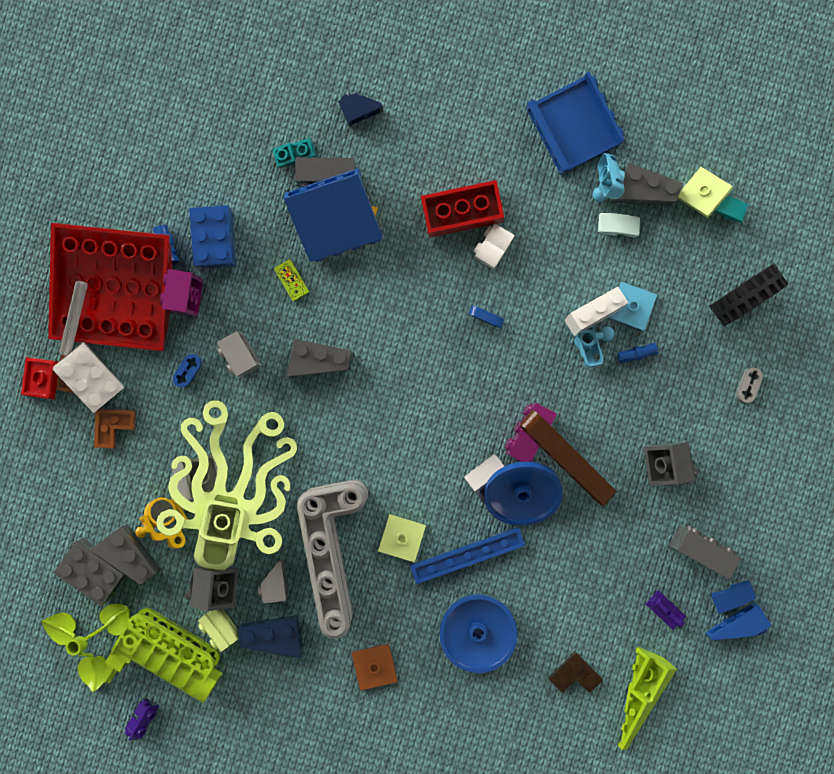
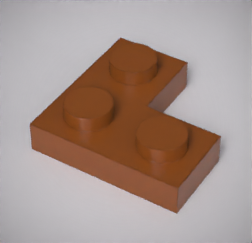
M98 409L95 412L94 448H115L116 429L135 430L136 411Z

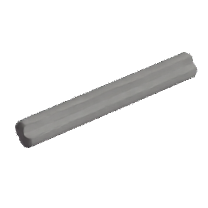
M76 281L59 350V353L65 356L72 352L87 289V283L83 281Z

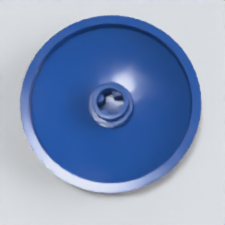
M516 462L500 468L488 479L484 489V498L488 511L496 519L511 525H531L547 519L559 508L563 498V490L559 477L547 466L535 462Z
M472 594L458 599L446 610L440 624V642L444 653L454 665L468 672L485 673L499 668L510 658L517 642V627L512 613L501 601L484 594Z

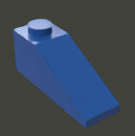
M751 603L705 632V634L711 640L750 637L764 634L767 632V628L772 625L760 606Z

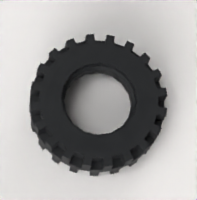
M773 263L712 303L709 307L724 327L762 304L789 284Z

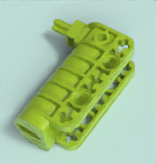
M145 607L133 615L127 622L115 642L109 657L105 661V664L108 666L100 679L104 683L110 684L116 673L123 670L127 663L129 664L133 661L204 704L222 675V672L215 669L220 660L221 653L208 642L157 611ZM159 622L166 623L167 628L159 624ZM191 642L199 643L200 648L195 646ZM211 652L215 653L214 657L216 660L210 655Z

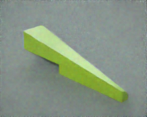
M637 647L635 650L637 656L636 662L632 667L634 673L632 682L629 683L624 710L626 717L621 727V730H623L621 742L618 743L622 750L628 749L677 670L665 658L641 647Z

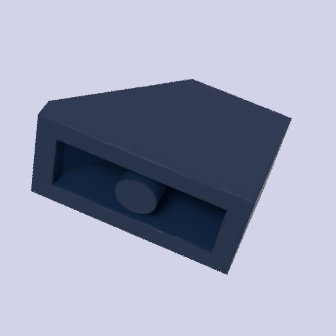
M350 93L346 94L338 101L349 127L383 112L381 102L357 93L352 95Z

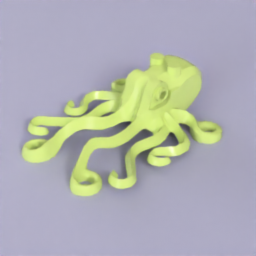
M213 400L205 405L203 417L208 424L214 427L210 436V450L218 467L214 489L209 493L202 489V481L209 467L208 456L198 441L187 430V426L193 424L196 426V430L201 432L203 426L199 420L188 418L181 424V433L199 457V466L192 480L194 501H188L177 489L178 482L192 470L191 460L186 456H179L173 460V469L177 468L179 462H184L186 467L170 478L168 490L172 499L183 509L194 513L195 517L191 520L185 519L178 511L168 509L160 513L156 523L158 530L166 536H173L182 528L198 529L199 534L194 552V559L198 566L210 570H226L234 562L238 540L241 537L255 541L257 548L265 554H273L281 547L282 537L275 529L266 528L256 533L249 529V525L272 521L278 518L284 511L286 500L283 493L278 489L277 483L282 481L285 484L284 489L289 491L290 482L285 476L279 475L271 481V490L277 499V506L267 513L256 514L265 498L267 473L275 466L293 457L297 451V445L293 439L288 437L278 440L276 444L278 448H281L284 444H289L291 450L270 460L259 469L255 480V497L252 500H245L243 495L252 473V445L259 433L268 437H275L280 435L284 428V421L278 413L270 412L262 416L244 443V466L238 483L233 491L227 493L225 485L228 466L220 449L219 438L225 427L228 412L222 402ZM211 408H218L222 412L221 416L212 418L209 415V410ZM268 420H275L278 424L277 429H269L266 426ZM173 517L177 521L176 525L171 529H167L163 524L165 518ZM270 535L275 539V544L272 547L264 545L263 538Z

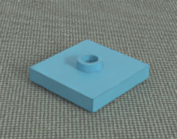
M620 282L619 289L625 296L628 304L608 318L644 331L657 294Z

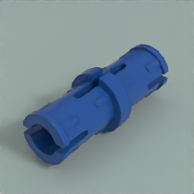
M655 343L641 347L634 346L633 349L617 352V355H619L617 357L620 364L634 360L640 361L642 358L658 355V349Z

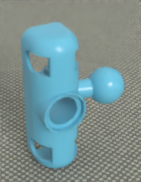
M604 153L597 165L600 184L599 187L594 189L592 194L594 200L598 202L604 201L607 197L618 199L625 192L623 185L625 172L619 169L615 156Z
M592 326L575 336V345L579 349L581 357L584 358V366L586 368H592L603 363V355L598 340H612L614 330L611 327H603L600 332L595 333ZM583 336L588 338V344L583 341ZM598 352L600 359L595 361L593 354Z

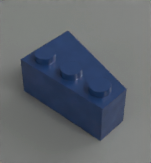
M298 615L242 623L238 627L241 648L302 658L304 651Z

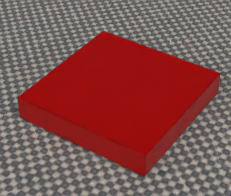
M26 357L21 395L55 400L58 375L54 372L53 367L60 361Z

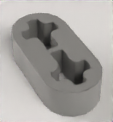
M749 368L744 371L736 392L737 399L740 402L749 403L756 398L763 379L761 370ZM755 372L754 375L757 376V379L751 381L749 373ZM748 389V394H750V397H746L744 399L745 396L742 394V392L747 391Z

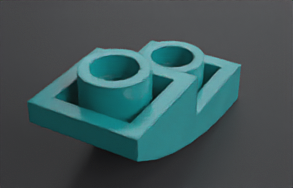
M311 138L293 144L287 143L272 149L278 168L295 164L296 157H317Z
M727 195L713 213L723 215L724 219L742 223L748 204Z

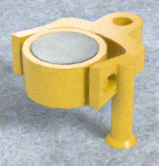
M160 497L147 504L144 516L139 518L144 527H138L135 534L137 537L143 538L149 533L154 541L166 539L170 548L178 549L183 547L186 542L181 530L173 536H166L162 533H156L153 527L157 528L158 516L161 512L168 509L178 511L185 519L187 517L181 506L173 499ZM165 518L163 523L164 526H167L170 523H172L174 521V518Z

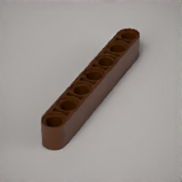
M531 410L519 424L520 428L597 503L605 507L617 491L540 414Z

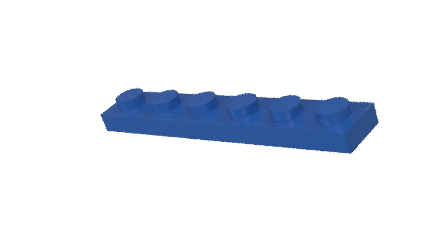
M519 527L414 563L410 565L416 584L518 549L525 546Z

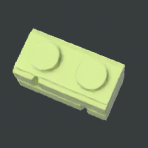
M224 609L209 611L198 620L200 630L204 634L207 633L209 635L211 645L214 649H219L220 652L239 639L238 629Z

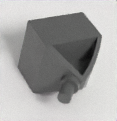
M689 442L663 443L644 447L649 485L683 484L694 481V477L699 473L692 462Z
M203 567L194 568L189 590L184 595L187 600H190V607L205 611L235 607L238 568L228 567L226 570H210Z

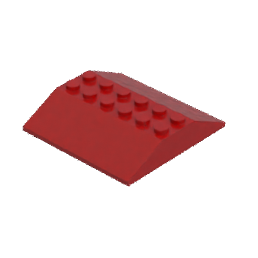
M51 223L48 339L62 340L76 281H83L87 283V289L74 342L164 351L170 311L162 309L160 297L165 291V285H163L164 275L167 274L168 269L173 270L170 235Z

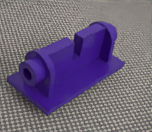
M659 590L645 603L672 630L677 626L681 628L685 624L683 620L686 616Z
M143 699V701L139 702L134 712L139 718L137 719L135 716H132L125 728V734L130 736L129 741L141 739L145 735L150 721L156 716L158 704L150 705L151 702L148 699Z

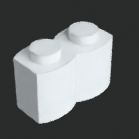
M497 224L487 228L483 235L486 239L483 243L479 242L473 251L476 253L475 259L493 270L515 236Z

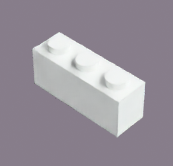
M616 287L573 311L564 321L572 334L576 336L623 309L628 304V301L619 287Z

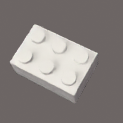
M84 342L53 367L54 372L93 413L124 388L117 377Z

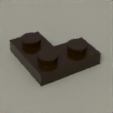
M576 651L548 677L562 693L575 680L589 693L603 681L599 674Z

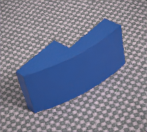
M750 580L732 584L729 589L714 592L711 595L718 613L732 610L756 599Z

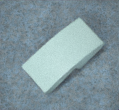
M614 213L599 214V233L612 236L621 234L634 238L639 236L640 217Z

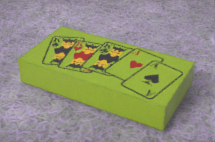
M291 259L274 268L293 302L310 293Z

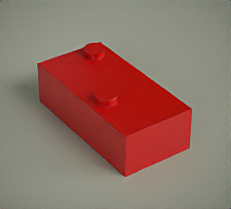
M497 180L421 196L429 238L504 223V213Z

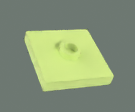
M700 167L680 191L678 200L709 218L733 187Z
M389 514L378 551L415 562L426 525Z

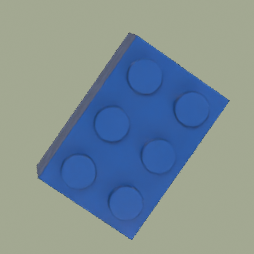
M228 205L189 208L193 266L198 269L236 266L232 209Z

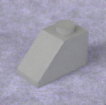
M284 559L278 561L261 583V587H258L259 598H262L263 603L286 601L288 598Z

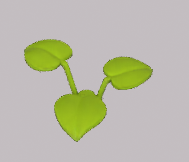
M110 604L102 609L99 619L104 626L86 637L78 636L75 638L76 634L73 632L76 629V621L68 613H57L41 621L45 631L54 642L66 645V651L69 655L87 656L79 662L77 669L80 678L92 692L103 685L104 682L100 677L108 665L105 664L106 659L103 656L93 657V654L83 651L88 646L87 640L106 628L111 635L121 634L130 619V610L124 604Z

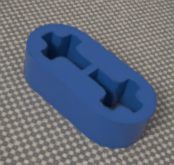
M471 305L468 315L500 329L505 319L474 305Z
M189 354L184 358L173 376V382L176 386L187 387L191 384L202 366V360L198 355ZM194 358H196L195 362L197 363V366H192L190 370H188L190 366V363L188 362L189 359L193 360ZM185 372H188L185 376L186 383L182 382L180 384L179 375L183 376Z

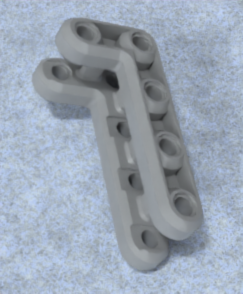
M348 480L313 487L303 493L297 502L319 625L322 633L331 639H339L348 632L353 614L334 517L355 513L364 507L368 499V489L359 480ZM349 493H354L357 499H351ZM311 500H314L318 507L314 506Z

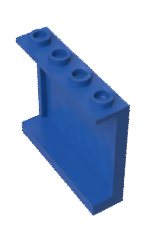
M590 72L538 101L534 99L528 102L526 110L560 175L609 151L625 140L623 129L617 126L615 114L611 109L609 110L606 104L607 99L603 93H600L597 87V79L595 76H591Z
M359 168L285 193L284 202L310 262L322 261L330 255L338 256L346 250H356L364 244H375L382 239L383 231L377 223L361 180L362 175Z

